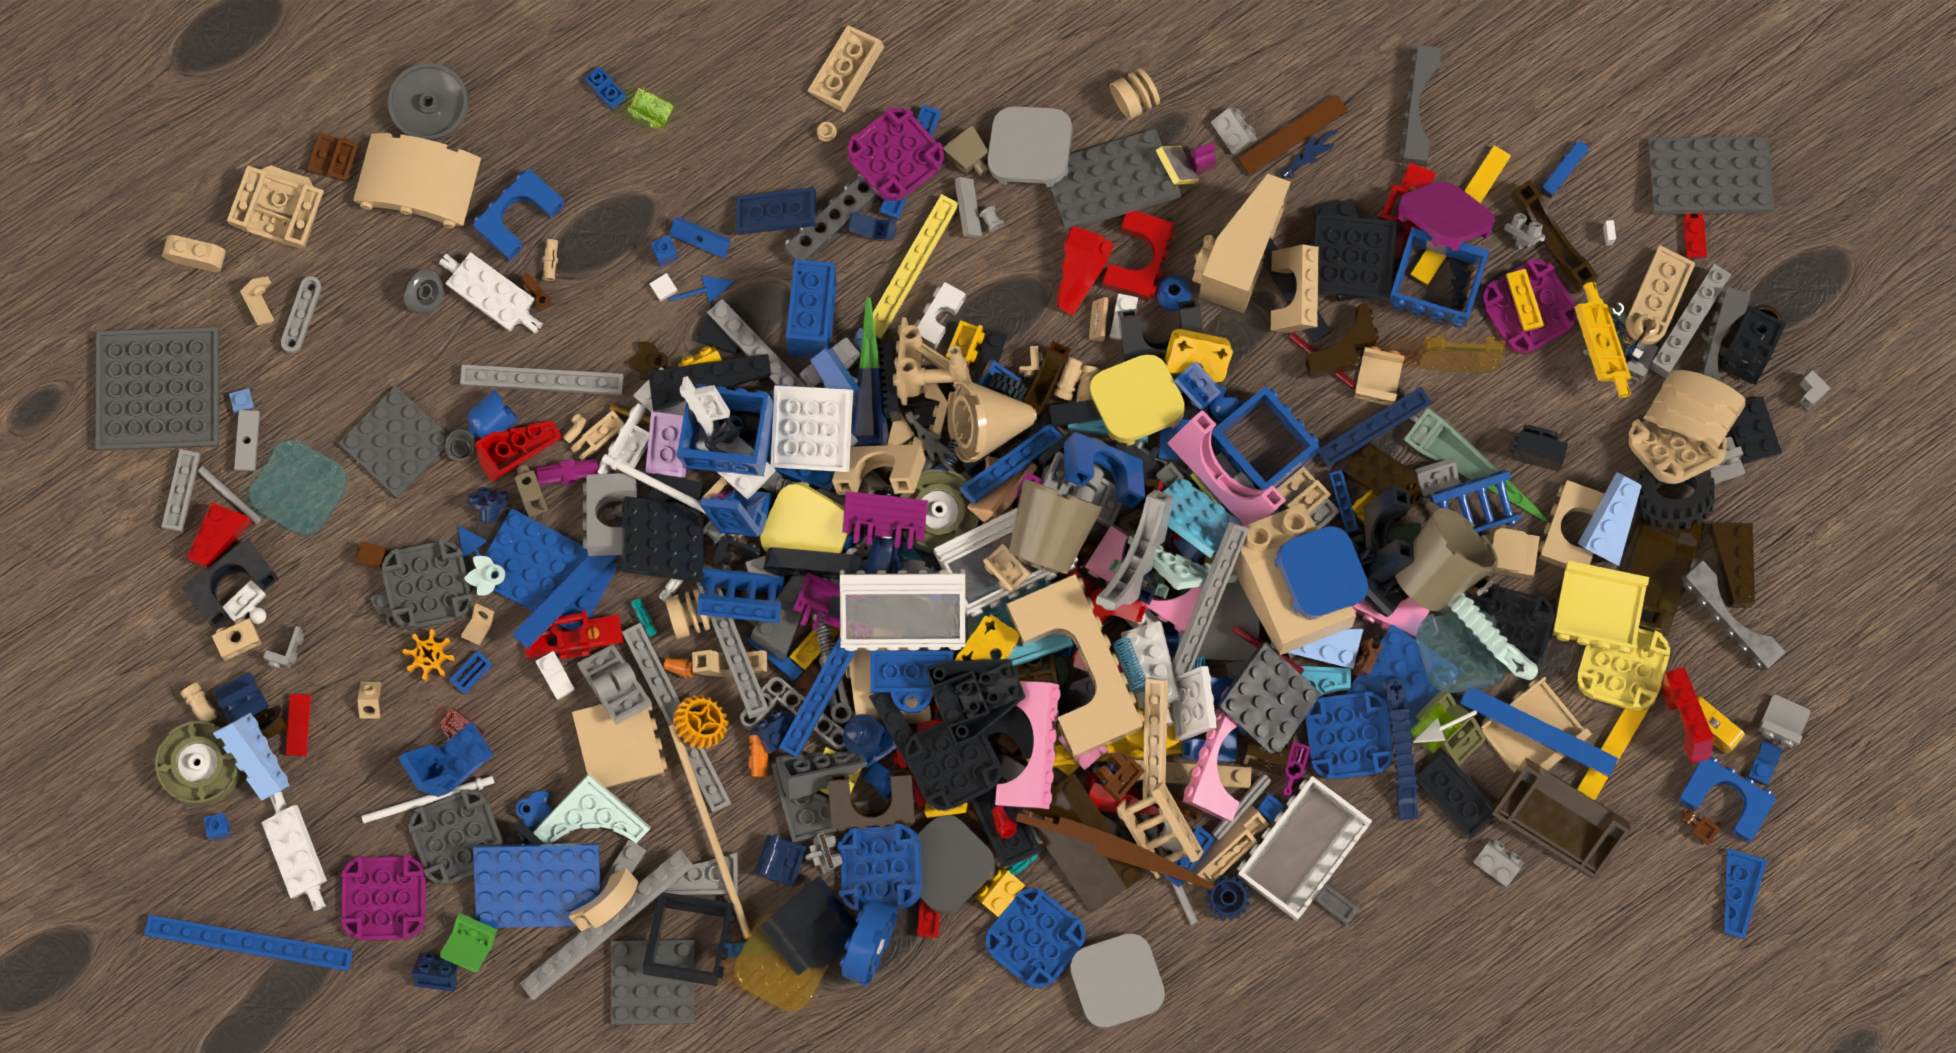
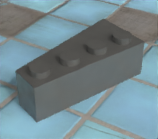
M793 576L775 600L781 602L779 623L760 621L751 634V641L783 662L786 660L806 606H804L801 613L793 610L805 580L804 576Z

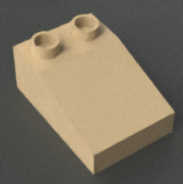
M1267 174L1217 237L1213 249L1201 248L1192 279L1193 282L1201 284L1200 298L1243 314L1245 313L1263 266L1261 260L1265 257L1263 253L1269 238L1273 239L1284 211L1290 181Z
M1304 504L1245 525L1249 528L1233 571L1238 574L1237 579L1279 656L1353 627L1356 614L1352 606L1315 620H1309V618L1302 616L1299 612L1295 613L1291 607L1294 602L1280 567L1275 568L1274 560L1280 548L1279 546L1292 538L1318 530Z

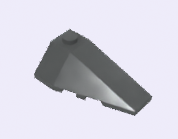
M817 752L815 756H803V753H801L799 757H795L792 754L776 757L782 787L789 800L811 795L828 786V775L847 773L850 775L867 766V761L863 755H856L852 752H835L833 756L822 755V752Z

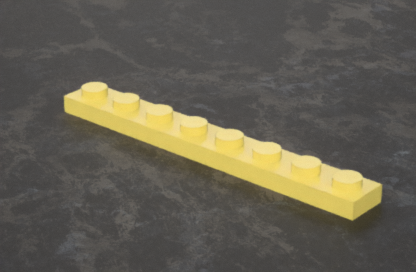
M942 194L873 312L875 335L878 336L877 339L880 341L959 207L957 202Z

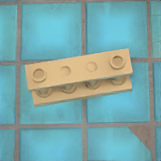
M1164 781L1156 784L1152 790V796L1130 806L1123 799L1117 806L1119 818L1124 820L1137 845L1156 853L1154 848L1177 839L1183 846L1182 849L1165 856V858L1174 862L1186 856L1193 863L1202 856L1204 851ZM1155 803L1159 804L1162 814L1139 824L1134 813ZM1164 821L1169 822L1172 827L1171 832L1154 840H1148L1144 833L1145 830ZM1150 870L1151 873H1154L1156 878L1161 877V873H1157Z

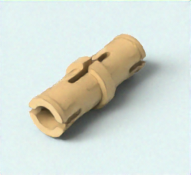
M547 239L545 240V256L542 257V262L544 263L542 280L555 281L556 264H558V241Z

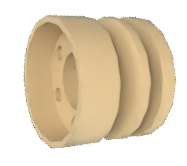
M1141 67L1137 68L1134 73H1128L1129 83L1122 77L1110 84L1113 98L1128 120H1132L1142 114L1141 105L1146 110H1149L1152 105L1157 106L1160 104V98L1152 79Z
M698 588L693 590L695 596L693 600H690L688 592H685L686 602L683 603L678 595L665 598L677 640L690 636L689 626L692 625L697 633H701L698 624L702 622L705 631L710 630V616L697 615L698 597L700 594Z

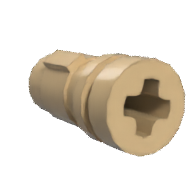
M1067 357L1060 380L1056 382L1057 388H1054L1053 395L1072 401L1074 395L1072 392L1076 389L1074 387L1075 383L1079 381L1082 373V361Z
M1087 365L1081 366L1082 373L1079 378L1080 384L1078 385L1076 402L1091 400L1090 385L1094 376L1100 372L1099 368Z
M198 682L181 691L180 694L184 699H187L185 702L192 707L198 720L213 723L218 719L209 700L205 699V693L200 691L202 688Z

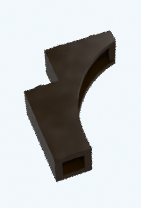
M1367 303L1359 304L1356 310L1354 325L1341 341L1327 349L1306 355L1304 361L1309 379L1356 370L1361 361L1359 351L1356 350L1374 346L1377 339H1379L1378 330L1376 327L1374 328L1372 323L1374 320L1372 309L1368 308Z

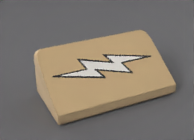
M1107 297L1095 300L1092 303L1089 340L1103 342L1105 340L1108 309Z

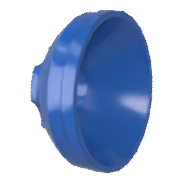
M1169 275L1158 283L1155 296L1158 304L1165 310L1178 311L1177 302L1191 300L1192 290L1185 278L1178 275ZM1171 285H1177L1180 288V293L1178 295H1171L1168 288Z

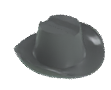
M423 268L411 278L404 294V303L409 310L416 313H429L441 304L444 297V288L439 275L430 268Z

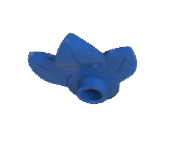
M533 792L528 799H521L516 804V814L524 820L525 826L531 831H534L553 811L546 804L550 797L548 792ZM524 805L529 806V812H523Z

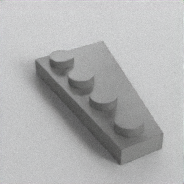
M738 853L725 856L724 859L738 895ZM716 858L703 863L693 864L694 866L663 891L684 896L728 895Z

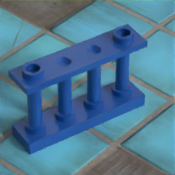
M1505 469L1428 494L1430 502L1437 503V506L1449 509L1448 499L1456 497V499H1459L1463 517L1474 524L1466 497L1468 496L1467 493L1473 491L1478 493L1486 522L1476 524L1473 527L1476 532L1502 524L1512 525L1517 523V519L1522 518L1521 513L1512 512L1505 487L1506 481L1510 480L1511 476L1509 471ZM1492 485L1498 489L1505 513L1504 516L1495 519L1493 518L1486 494L1487 487Z
M702 568L704 579L701 582V586L706 587V594H699L697 615L779 623L781 602L775 601L776 594H780L783 590L784 576ZM714 588L727 589L726 596L714 595ZM735 590L747 591V598L734 597ZM755 592L768 593L767 600L755 599Z

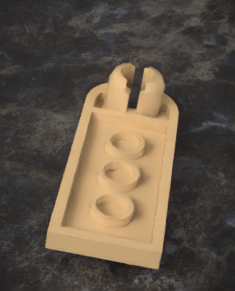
M1659 245L1626 318V329L1633 339L1637 341L1642 335L1643 326L1646 327L1640 343L1655 344L1664 336L1695 266L1694 262Z

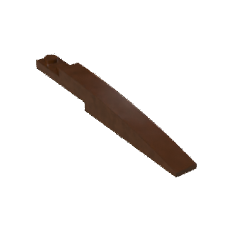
M1023 809L1022 813L1017 812L1016 821L1094 844L1093 853L1214 889L1212 883L1175 862L1106 831L1062 816L1059 817L1058 824L1054 823L1055 819L1043 816L1040 819L1034 817L1035 813Z

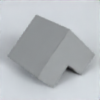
M1813 370L1799 384L1807 392L1800 400V403L1809 411L1830 390V387Z

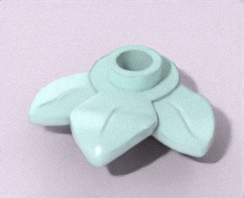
M475 556L473 561L476 569L468 573L464 579L470 585L477 586V595H488L494 590L495 585H499L504 581L505 571L501 566L494 565L489 557ZM498 572L499 576L495 579L492 578V574Z

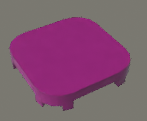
M892 107L886 109L882 116L857 135L854 134L850 138L847 148L848 160L853 168L880 197L888 201H900L906 198L936 175L941 169L944 160L941 143H937L913 117V112L908 108L906 110Z
M1447 182L1432 183L1404 194L1398 207V218L1402 222L1411 220L1433 237L1431 245L1438 248L1439 244L1449 246L1452 251L1459 250L1461 243L1480 235L1485 239L1488 238L1495 222L1494 215L1486 207L1461 188Z
M1535 259L1527 261L1526 264L1512 272L1526 269L1543 320V327L1523 332L1506 275L1495 282L1492 281L1482 296V306L1505 345L1517 354L1526 355L1535 352L1563 336L1574 327L1578 319L1575 311L1577 302L1574 303L1555 273V268L1551 263L1548 264Z
M405 855L404 857L361 856L354 858V860L347 864L341 876V923L349 936L361 941L413 939L421 933L426 922V875L420 862Z

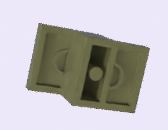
M1443 688L1415 717L1425 731L1437 718L1440 725L1443 726L1469 712L1459 706L1450 692ZM1471 716L1442 730L1445 737L1444 741L1432 742L1445 750L1459 767L1487 738L1475 718Z

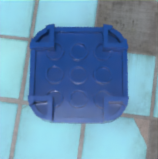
M1334 526L1325 527L1292 538L1279 546L1280 548L1274 560L1275 568L1280 567L1294 602L1291 607L1295 613L1299 612L1302 616L1309 618V620H1315L1354 606L1367 595V578L1351 539L1342 529Z
M1362 692L1316 699V703L1306 715L1309 747H1311V762L1314 770L1320 776L1326 779H1342L1374 775L1385 771L1390 766L1393 760V746L1386 703L1379 695L1373 692Z
M902 824L858 829L857 827L849 829V832L838 844V850L841 851L842 890L839 891L840 899L848 907L856 911H863L866 901H871L872 899L897 909L910 907L917 902L922 891L921 842L917 833Z
M1039 888L1021 890L986 934V948L992 958L1023 983L1036 989L1049 987L1055 982L1085 941V929L1079 918L1073 916Z

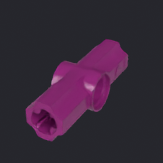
M591 459L578 462L566 460L559 462L558 465L537 468L539 486L556 483L564 485L574 484L579 480L587 479V475L598 474V460Z

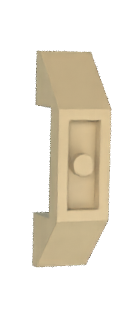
M929 383L923 386L922 393H925V398L940 402L939 405H935L933 417H936L934 425L930 424L929 432L941 437L947 415L948 401L937 383ZM914 437L913 441L909 440L908 445L921 444L923 453L927 451L925 439L919 440L918 437Z

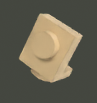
M1030 346L1031 366L1019 367V375H1024L1025 378L1036 377L1039 371V364L1043 362V352L1038 351V346Z

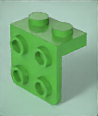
M459 913L453 932L444 945L440 957L472 972H478L494 944L497 929Z

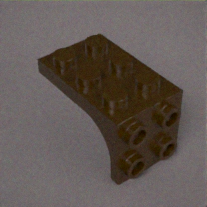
M1367 443L1342 468L1345 476L1376 496H1379L1394 485L1409 490L1411 508L1422 498V489L1416 472L1371 443ZM1408 511L1399 516L1395 521H1399L1406 516Z

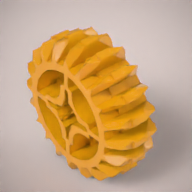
M702 694L698 697L692 695L690 698H685L674 712L675 718L673 722L677 724L674 730L680 731L678 737L683 736L685 738L683 743L690 742V748L696 745L699 750L703 747L708 749L711 746H715L724 738V734L727 732L725 727L728 725V721L724 720L727 714L721 713L723 707L718 708V701L711 702V696L705 699ZM698 709V710H701V711H700V712H696V711L691 712V711H689V710ZM703 731L706 733L711 732L712 734L705 735L700 733Z

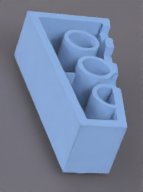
M1617 472L1578 544L1619 566L1642 485Z
M1351 627L1288 653L1353 669L1363 629ZM1271 641V645H1270V646H1271L1273 649H1276L1275 646L1273 645L1272 641Z
M251 713L213 733L217 739L221 738L225 743L223 748L227 754L232 753L236 758L235 765L238 769L246 772V780L261 801L289 786L286 774L282 772L277 757L270 750L266 737L262 735L258 722Z

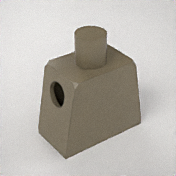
M970 126L943 147L944 156L965 174L975 169L980 176H983L989 171V167L984 162L988 158V151L973 126Z
M527 465L518 467V476L515 477L529 518L548 511L535 472L530 471Z

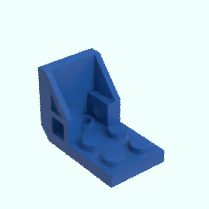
M733 489L723 500L716 497H710V499L702 498L700 506L720 533L758 537L764 531L773 496L771 493L755 492L747 500L737 490Z
M470 722L440 748L429 745L406 752L398 759L419 791L441 797L449 794L493 757L494 753L476 725Z

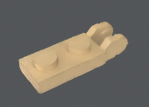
M612 410L582 435V438L572 446V451L580 450L587 442L590 447L579 457L581 461L586 460L614 438L625 423Z

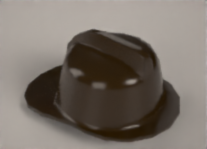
M280 706L271 707L253 716L258 722L262 735L266 738H272L287 728L284 719L280 715L282 710Z

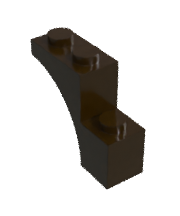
M1055 341L1049 346L1037 376L1023 401L1031 405L1039 415L1051 398L1058 377L1071 352V348Z

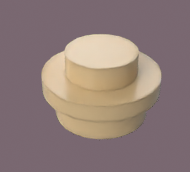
M823 122L818 126L817 136L820 140L829 142L836 137L837 130L834 124Z

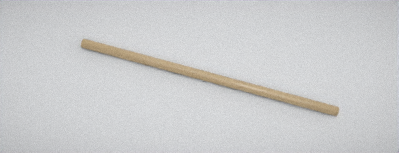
M677 724L669 726L672 738L731 903H733V909L743 937L748 939L752 937L682 738L678 737L679 730H674Z

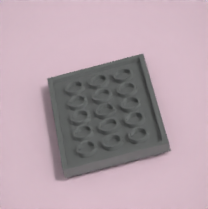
M1156 129L1069 154L1067 177L1064 176L1061 181L1050 187L1066 231H1069L1072 226L1080 228L1181 197L1178 185L1173 184L1156 152L1158 148L1162 147Z
M1768 137L1648 139L1653 214L1774 212Z

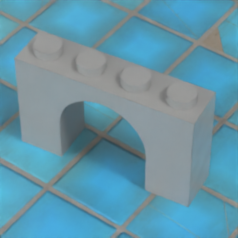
M626 473L587 475V483H583V495H587V500L583 501V512L587 513V518H583V530L587 531V536H583V548L587 549L588 556L622 555V527L605 526L597 519V515L604 505L614 501H622L624 496L637 498V480Z

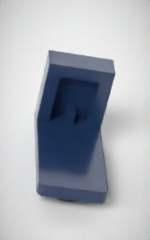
M851 212L847 230L880 242L893 241L896 235L897 221L891 219L878 220L857 212Z

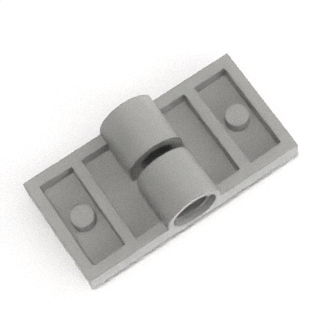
M1061 452L1055 454L1042 485L1055 489L1060 496L1067 498L1069 494L1101 506L1102 509L1096 521L1107 528L1113 525L1122 503L1116 500V485L1104 479V474L1101 470L1094 467V477L1084 487L1066 481L1064 454Z
M610 645L577 663L578 668L615 725L652 706L650 699L638 683L632 668L627 662L625 663L614 645Z

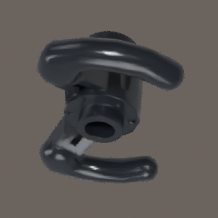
M730 415L728 418L717 420L720 424L719 429L715 434L705 439V447L709 451L727 453L716 447V445L721 442L732 444L740 433L743 435L747 433L748 430L744 426L743 420L736 415Z

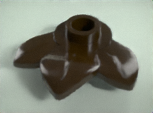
M643 341L638 342L640 354H637L628 361L632 369L640 371L639 379L642 381L649 380L648 371L659 370L661 367L666 369L668 366L667 356L663 352H658L654 344ZM657 359L662 360L660 365L655 364Z

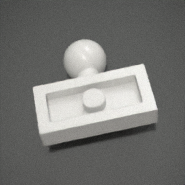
M250 580L223 608L234 622L250 613L251 621L255 624H261L266 619V612L262 608H256L255 606L266 594Z

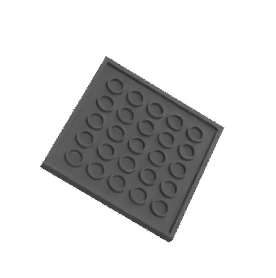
M218 327L96 331L97 451L219 447Z

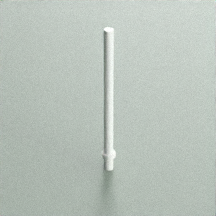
M607 454L603 456L602 461L612 466V469H618L705 513L700 506V501L626 465L619 458L615 459Z
M493 776L482 779L479 777L476 778V781L457 786L449 794L441 797L430 794L361 816L363 823L371 822L458 794L461 792L460 790H475L478 788L482 790L484 786L494 784Z

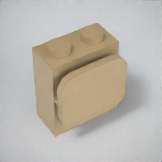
M1491 528L1489 533H1485L1498 558L1497 567L1490 573L1528 580L1533 578L1540 536L1529 535L1523 531L1506 528Z

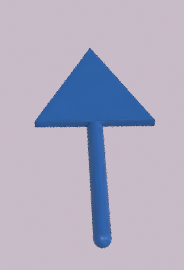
M702 276L705 288L670 297L669 301L706 291L711 303L735 281Z
M458 525L463 558L473 551L477 556H481L477 548L486 543L487 540Z

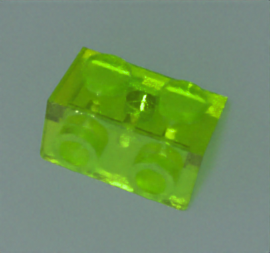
M639 87L631 106L627 107V111L631 113L630 115L638 120L644 119L648 121V125L659 129V127L667 126L676 104Z
M1438 703L1410 732L1416 740L1437 718L1441 726L1456 718L1447 713L1443 706ZM1459 722L1442 730L1445 737L1444 741L1419 742L1418 744L1434 753L1462 725Z

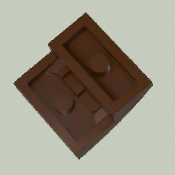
M319 132L306 171L346 182L358 144Z

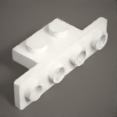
M688 376L683 377V382L680 386L681 396L686 399L690 410H693L698 423H701L705 434L710 437L719 429L715 420L728 418L730 410L714 385L695 389Z
M640 403L631 409L628 421L621 426L619 436L610 445L608 453L609 456L621 459V462L632 468H635L649 441V432L637 426L646 411V408ZM601 461L598 467V474H609L612 466Z

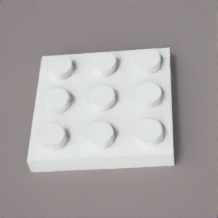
M1208 666L1199 667L1176 676L1180 699L1171 703L1176 741H1183L1217 728Z

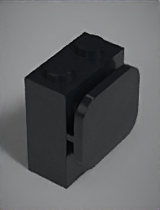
M1524 425L1519 435L1514 436L1509 452L1512 453V460L1559 471L1564 462L1568 443L1557 440L1559 434L1555 431L1533 425Z

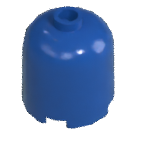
M493 390L468 412L467 419L470 424L468 430L474 437L484 438L492 432L498 431L500 433L519 422L509 406L504 407L503 398L496 390Z

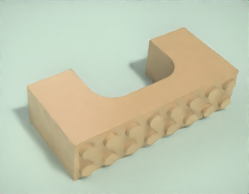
M1076 574L1010 602L1006 608L1011 622L1019 634V640L1023 647L1054 634L1065 635L1072 639L1094 684L1095 696L1090 703L1057 718L1056 723L1073 760L1141 731L1145 721L1141 711H1136L1134 706L1136 699L1132 691H1127V679L1123 672L1119 673V661L1115 653H1110V641L1106 634L1102 635L1101 621L1098 615L1094 617L1092 612L1094 608L1090 597H1085L1084 590L1086 588L1082 579H1077Z

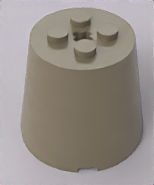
M1025 479L1022 485L1009 553L1017 556V560L1026 564L1031 562L1030 565L1043 570L1045 567V571L1056 574L1057 571L1067 574L1097 520L1102 507L1069 494L1067 498L1060 496L1053 488Z
M1439 508L1431 515L1412 543L1414 562L1395 575L1399 585L1406 594L1416 603L1431 611H1439L1492 572L1498 565L1497 554L1486 536H1480L1473 529L1475 525L1450 509Z

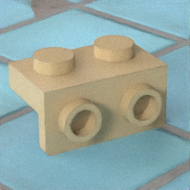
M1003 543L988 558L983 560L986 564L984 567L991 575H996L999 579V585L1004 590L1014 591L1032 573L1022 562L1017 560V556L1009 553L1010 548Z

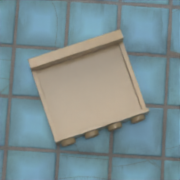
M1545 677L1541 680L1536 678L1528 685L1530 689L1525 693L1522 690L1513 697L1514 701L1509 704L1582 741H1586L1592 735L1587 728L1584 729L1551 690L1545 682ZM1488 718L1481 722L1483 725L1481 730L1485 734L1486 740L1513 773L1516 772L1526 757L1547 771L1566 757Z
M602 704L572 712L587 774H591L605 788L660 774L665 776L664 770L668 768L665 757H660L659 750L662 749L660 737H655L654 730L658 729L655 718H651L649 713L650 710H653L652 706L615 725Z

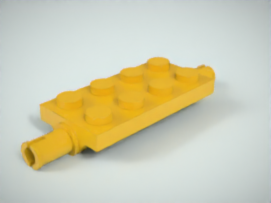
M1589 282L1583 285L1588 302L1575 306L1589 356L1591 357L1598 381L1614 382L1618 397L1626 398L1631 395L1627 380L1631 379L1630 372L1608 305L1604 304L1603 300L1600 299L1596 283Z

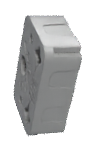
M844 338L831 348L834 349L848 371L860 362V353L848 338ZM810 364L800 373V380L806 387L824 388L823 379L813 364Z

